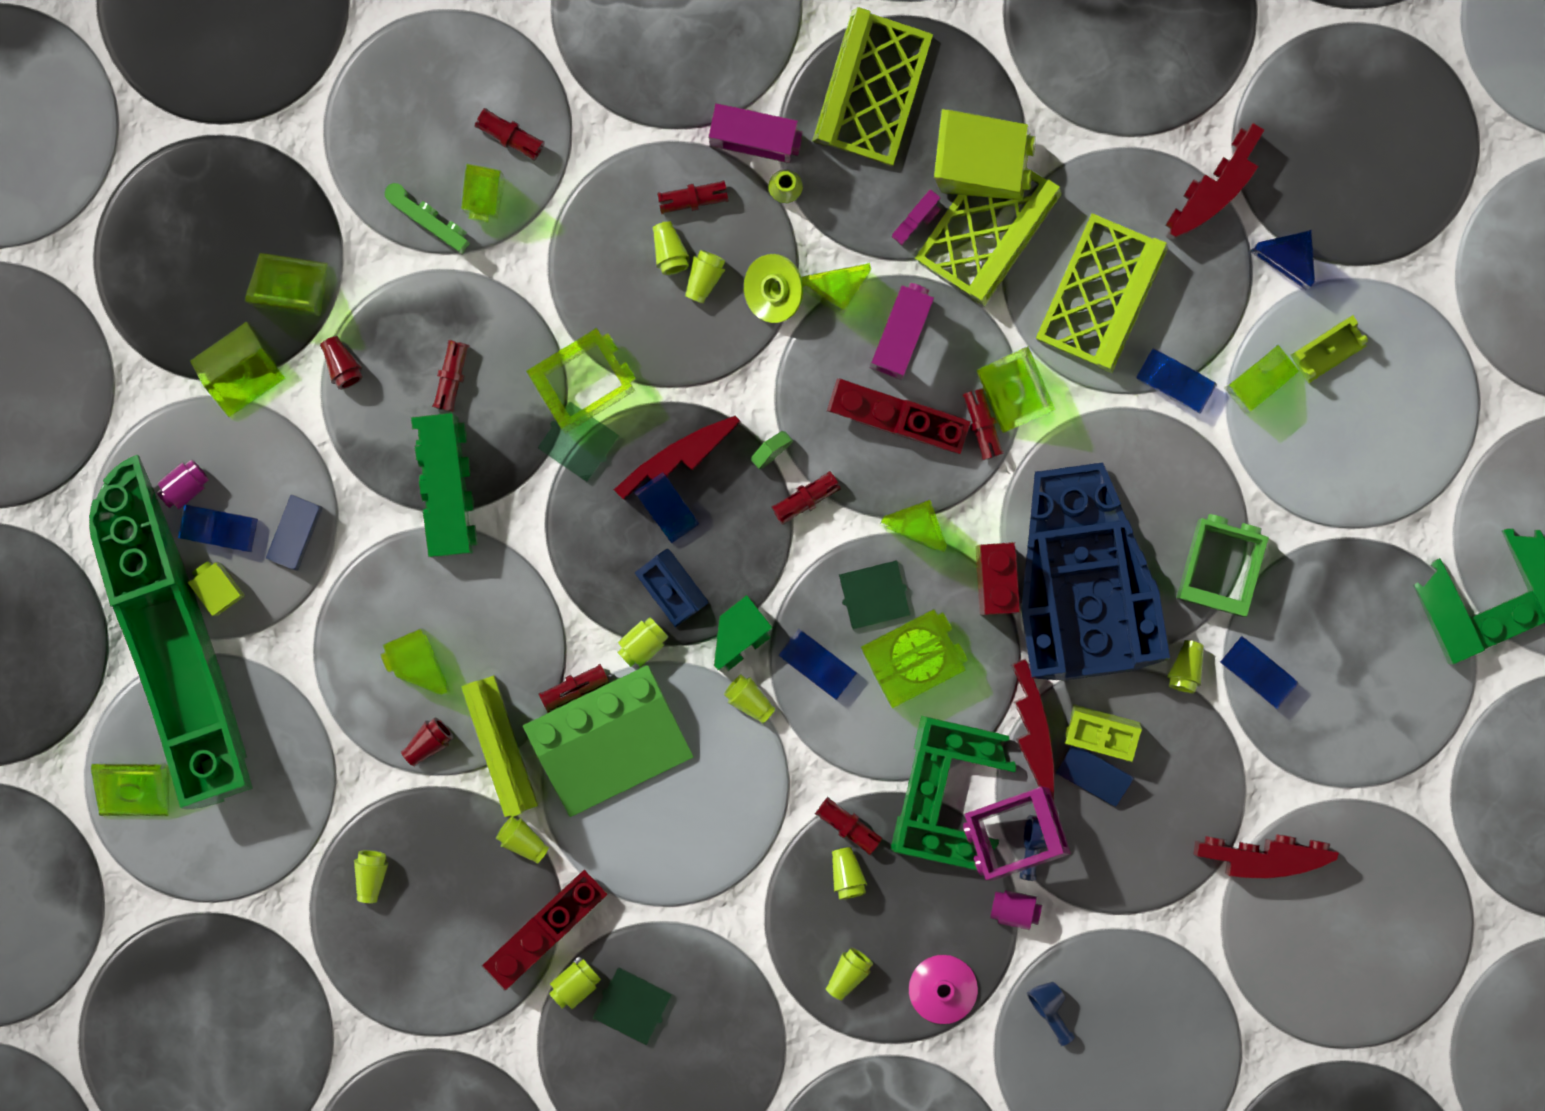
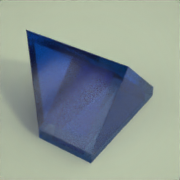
M1312 230L1261 241L1250 250L1251 253L1303 289L1308 290L1315 283Z

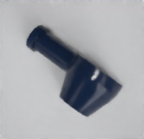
M1029 815L1025 823L1024 846L1026 849L1024 859L1039 854V849L1047 848L1036 815ZM1037 866L1020 872L1019 878L1027 881H1036Z
M1052 981L1027 992L1029 1001L1039 1015L1047 1021L1057 1036L1060 1046H1065L1073 1041L1075 1038L1073 1032L1069 1031L1057 1013L1066 999L1059 986Z

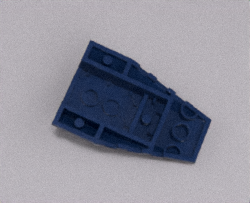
M1103 462L1037 471L1034 474L1021 607L1031 679L1066 681L1131 672L1170 659L1159 589L1150 574L1145 557L1136 542L1132 527L1126 519L1121 502Z

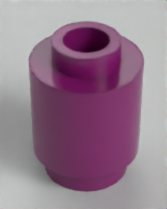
M191 459L186 464L182 462L157 483L160 490L156 493L168 508L175 505L178 509H181L205 489L204 484L209 481V478L199 465Z
M1005 890L1004 893L996 891L990 918L998 920V924L1030 930L1031 924H1039L1042 905L1036 904L1037 896Z

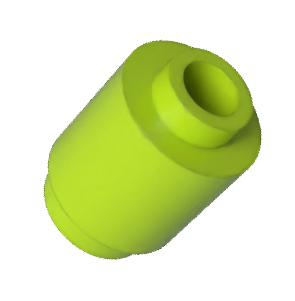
M649 617L645 622L641 620L617 642L622 647L617 653L630 667L637 663L641 668L665 646L663 642L668 636Z
M582 959L578 964L572 963L550 983L553 990L549 994L562 1009L566 1005L574 1009L597 988L595 985L601 979L588 963Z

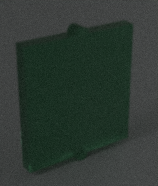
M569 402L556 422L552 421L550 423L552 428L540 443L538 449L588 482L600 463L606 462V455L619 435L572 402Z
M897 560L839 574L844 595L842 604L847 607L852 630L911 615L905 594L907 585L902 582Z
M618 967L608 988L602 991L603 998L593 1019L647 1045L657 1023L663 1021L661 1015L672 993Z

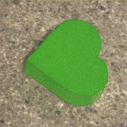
M786 431L779 432L760 446L752 456L751 461L759 470L763 469L786 450L793 442V439Z

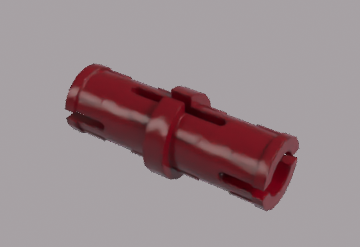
M487 108L481 111L477 118L478 121L475 122V128L498 139L500 145L505 148L510 146L533 161L538 158L542 151L540 147H543L545 141L519 128L520 125L517 122L512 121L510 123Z
M725 180L694 187L693 183L688 184L686 189L657 193L659 202L673 200V203L659 205L661 215L688 208L696 211L699 210V206L729 202L727 192L712 194L716 191L726 190Z
M448 340L442 370L438 369L437 377H440L432 407L454 412L459 383H463L465 377L462 375L470 345Z
M980 388L975 390L978 405L975 404L972 391L962 395L972 420V424H970L971 431H975L983 456L982 459L986 460L992 458L989 443L992 446L995 457L1004 454V451L1001 448L994 424H997L996 418L991 417L984 393L985 390Z
M828 471L805 487L803 485L797 487V492L771 506L779 522L784 525L800 513L808 509L812 511L816 508L817 503L840 491L841 487L832 472Z
M598 664V666L575 677L569 675L565 677V682L538 694L547 713L610 682L601 664ZM572 689L571 691H569V692H567V693H565V694H563V695H560V694H562V693H564V692H566V691Z
M828 796L814 813L839 831L838 835L843 839L847 837L867 852L868 855L875 850L883 838L859 821L858 815L855 813L851 815Z

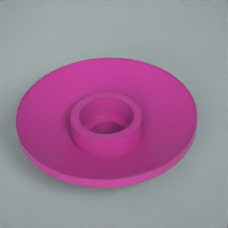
M932 956L921 962L910 978L909 996L913 1007L923 1018L933 1023L950 1024L959 1021L971 1011L977 999L978 986L973 971L964 961L954 956ZM946 984L950 987V994L948 996L941 997L938 995L937 989L940 985Z

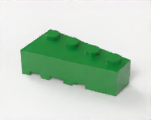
M453 413L411 417L412 430L418 429L419 437L414 447L418 466L422 467V474L419 475V487L422 502H425L426 509H423L428 557L471 554L472 546L478 545L476 525L469 524L468 512L474 511L472 491H466L465 477L471 476L469 457L462 456L461 443H467L465 422L459 423V417Z

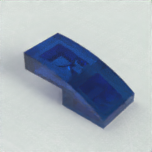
M1152 348L1136 377L1141 383L1167 395L1171 400L1199 414L1203 411L1217 386L1216 382Z
M663 472L635 491L671 544L699 525L697 519Z
M185 504L178 538L252 552L258 519Z
M800 628L778 655L836 700L857 674L856 671Z
M1243 636L1238 639L1220 661L1226 669L1247 684L1251 690L1275 709L1279 708L1299 684L1297 680Z

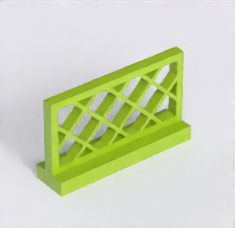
M860 7L852 10L812 142L824 146L829 145L893 166L933 34L872 14L871 11ZM872 23L885 27L891 40L875 48L869 36ZM893 30L898 31V32H901V33H904V34H902V35L896 37V35H895V33H894ZM908 35L922 39L919 53L909 59L899 43L900 39ZM867 43L870 51L863 55ZM894 44L902 62L886 70L878 51ZM873 55L881 73L865 81L859 66L862 59ZM917 59L913 69L910 62ZM904 65L911 77L908 87L897 91L888 73ZM857 76L860 84L853 87ZM883 76L893 95L876 102L867 84ZM862 87L872 106L855 114L849 99L852 92ZM906 92V96L903 102L900 95ZM895 98L901 110L899 119L887 124L879 106ZM847 109L850 117L843 120ZM874 109L882 128L866 135L857 117ZM852 120L861 139L852 144L837 140L841 126ZM896 125V129L893 135L890 130V127ZM885 131L891 143L888 155L876 153L869 138ZM864 142L867 149L858 147L856 145Z
M1032 171V181L1038 184V187L1032 196L1023 197V200L1013 199L993 204V198L988 197L989 205L969 208L968 195L958 194L916 255L915 260L985 307L1062 195L1060 186L1049 179L1047 181ZM964 203L965 210L958 211L961 205ZM1026 203L1020 212L1019 204ZM1015 206L1017 217L1010 225L998 227L995 209ZM991 210L994 228L974 232L971 214ZM967 215L970 233L950 237L948 224L952 218ZM945 230L946 238L939 239ZM1007 231L1000 241L999 233ZM995 234L997 246L994 251L978 255L975 238ZM971 239L974 256L954 260L951 242ZM947 243L950 261L935 264L926 258L933 246ZM987 260L981 268L980 261ZM976 262L978 274L969 286L958 279L956 266ZM952 267L953 275L943 268Z
M1091 213L1038 331L1036 340L1113 373L1168 251L1167 243L1157 238L1152 239ZM1098 224L1109 229L1114 241L1094 248L1090 236L1095 225ZM1114 232L1124 235L1125 237L1117 239ZM1132 239L1145 244L1139 257L1127 262L1125 261L1120 244ZM1088 242L1091 250L1083 253ZM1116 246L1122 264L1103 271L1097 253ZM1093 255L1099 273L1080 280L1076 270L1079 260ZM1136 264L1132 274H1130L1128 267ZM1125 269L1129 279L1126 288L1112 293L1105 276ZM1074 273L1077 281L1069 284ZM1102 277L1108 295L1089 302L1083 284ZM1079 286L1086 304L1066 311L1062 301L1065 292ZM1122 295L1117 306L1114 298ZM1111 300L1115 310L1112 319L1097 324L1091 307ZM1060 305L1063 313L1055 315ZM1088 309L1094 326L1075 333L1068 316ZM1062 318L1066 319L1071 332L1070 336L1056 340L1046 335L1052 322ZM1108 326L1104 337H1102L1100 329ZM1096 331L1101 343L1096 355L1093 356L1081 350L1077 338ZM1074 340L1076 348L1065 343Z
M495 675L461 686L504 817L510 815L513 817L522 814L528 809L537 807L538 803Z

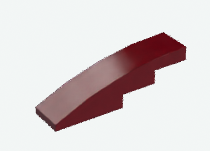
M732 416L703 427L670 444L640 465L613 490L625 500L648 476L659 486L682 461L693 471L740 423V420L736 416Z
M1022 659L1011 664L1025 693V696L1014 701V704L1028 733L1016 738L1038 786L1049 788L1054 800V762L1049 727L1039 691L1034 679H1031V672L1026 659Z

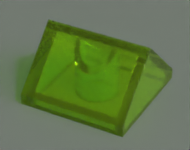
M260 253L245 296V302L255 307L320 316L328 263Z
M867 263L802 276L803 291L843 316L869 278L871 265Z
M245 322L190 360L204 388L229 418L286 379L248 322Z
M1029 346L976 370L1003 433L1055 411Z
M931 500L883 516L880 520L879 525L934 551L943 553L947 547Z
M99 762L91 765L99 816H168L169 768L167 763Z

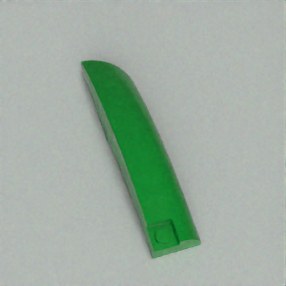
M135 455L121 462L104 478V484L96 499L92 500L89 514V532L109 604L113 607L153 715L181 809L203 808L224 802V799L253 789L245 763L247 755L194 591L188 584L190 580L140 456Z

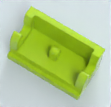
M1354 315L1346 318L1290 354L1308 384L1366 347L1368 338L1358 330V321Z
M1073 704L1070 724L1066 729L1065 744L1133 762L1142 728L1140 722Z

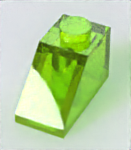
M466 164L461 209L464 213H469L468 219L483 223H489V218L498 219L506 181L501 170Z
M1276 345L1228 383L1224 389L1243 413L1247 414L1280 389L1299 370L1281 347Z
M418 629L383 644L385 652L380 655L388 673L394 671L396 677L440 695L451 692L424 629Z

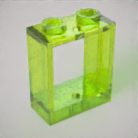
M597 328L526 371L565 434L635 392L631 382L636 380L634 374L626 362L619 365L613 353L618 351V348L609 333L602 336ZM598 345L622 385L570 416L546 376Z

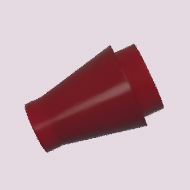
M338 336L330 337L320 344L331 383L336 384L339 390L349 388L363 378L360 372L362 366L341 343Z
M435 717L431 721L426 720L407 747L401 751V754L411 766L415 767L421 761L449 747L448 742L453 739V735L440 719Z

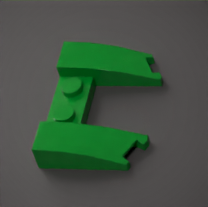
M1507 528L1502 530L1528 591L1469 617L1441 558L1434 560L1430 565L1436 572L1424 587L1418 582L1413 585L1448 664H1456L1485 651V649L1545 623V538L1541 530H1534V537L1514 536V529Z
M921 715L913 748L916 749L902 813L901 816L897 817L890 850L977 870L974 856L978 854L974 842L970 843L965 832L962 830L937 825L949 768L953 758L1015 772V761H1005L1001 743L1010 740L1009 736ZM989 837L992 849L995 850L1000 840Z

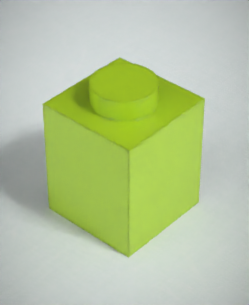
M209 561L205 562L192 572L195 578L188 582L212 616H219L245 597L228 571L219 562H215L213 565Z

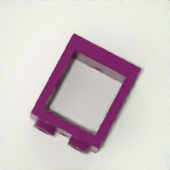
M716 103L708 139L710 147L790 164L791 156L799 155L803 131L797 130V120Z
M910 283L909 287L901 286L869 368L902 380L934 300V297L928 295L929 289L915 283Z
M1039 787L964 814L967 821L963 823L964 832L970 843L974 842L978 854L974 856V862L978 873L981 876L984 875L986 880L994 881L1071 854L1050 789L1047 787ZM1033 803L1048 851L998 868L983 820Z

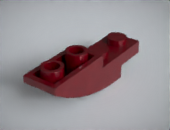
M1254 123L1247 130L1242 127L1240 128L1231 143V146L1236 148L1229 160L1223 157L1213 172V175L1218 177L1216 181L1206 174L1200 181L1192 180L1183 197L1188 199L1182 211L1175 208L1165 225L1170 228L1166 238L1174 240L1200 227L1218 214L1237 196L1259 167L1247 160L1263 134V128Z
M840 378L836 380L827 408V412L854 420L857 423L957 454H961L971 421Z
M1276 834L1275 840L1265 839L1263 852H1259L1260 845L1239 842L1238 848L1225 846L1226 839L1205 836L1204 842L1195 841L1193 852L1198 857L1227 861L1225 874L1242 878H1278L1297 875L1323 867L1337 860L1339 852L1330 850V843L1310 840L1309 846L1295 844L1296 837Z
M584 869L483 963L481 967L506 991L608 894Z

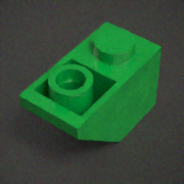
M747 595L719 617L714 666L717 670H720L723 666L727 671L731 670L744 659L740 654L750 645L756 650L771 638L768 631L772 626Z

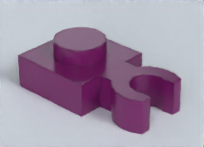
M930 189L891 237L903 245L922 221L928 225L941 210L936 206L940 201V197Z

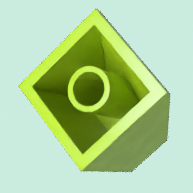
M942 109L934 179L941 193L1023 200L1024 190H1030L1032 169H1027L1028 156H1034L1036 136L1031 135L1028 124Z

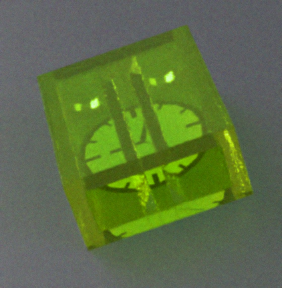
M932 609L860 646L891 708L966 671L963 663L967 662L968 659L960 643L952 644L947 634L952 631V628L943 612L937 615L935 609Z

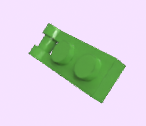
M392 183L386 187L385 198L392 206L463 255L470 245L468 240L464 238L467 233L464 229L451 220L447 225L436 218L439 213L437 210L424 201H421L419 206L408 199L407 191L400 184Z

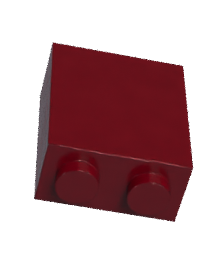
M1015 542L975 546L980 615L1020 612Z

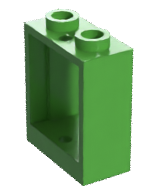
M1208 514L1207 519H1198L1176 598L1237 616L1247 617L1269 537L1261 535L1262 528L1242 523L1241 528L1227 525L1229 519ZM1206 530L1254 543L1238 600L1191 587Z

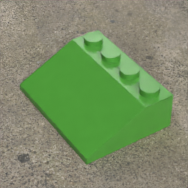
M649 664L523 725L533 749L569 817L694 757Z

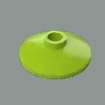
M767 254L757 258L749 266L744 279V295L750 310L759 319L769 323L784 322L798 311L803 299L804 288L801 274L795 264L779 254ZM779 283H780V286H781V292H779V290H778V284H779Z

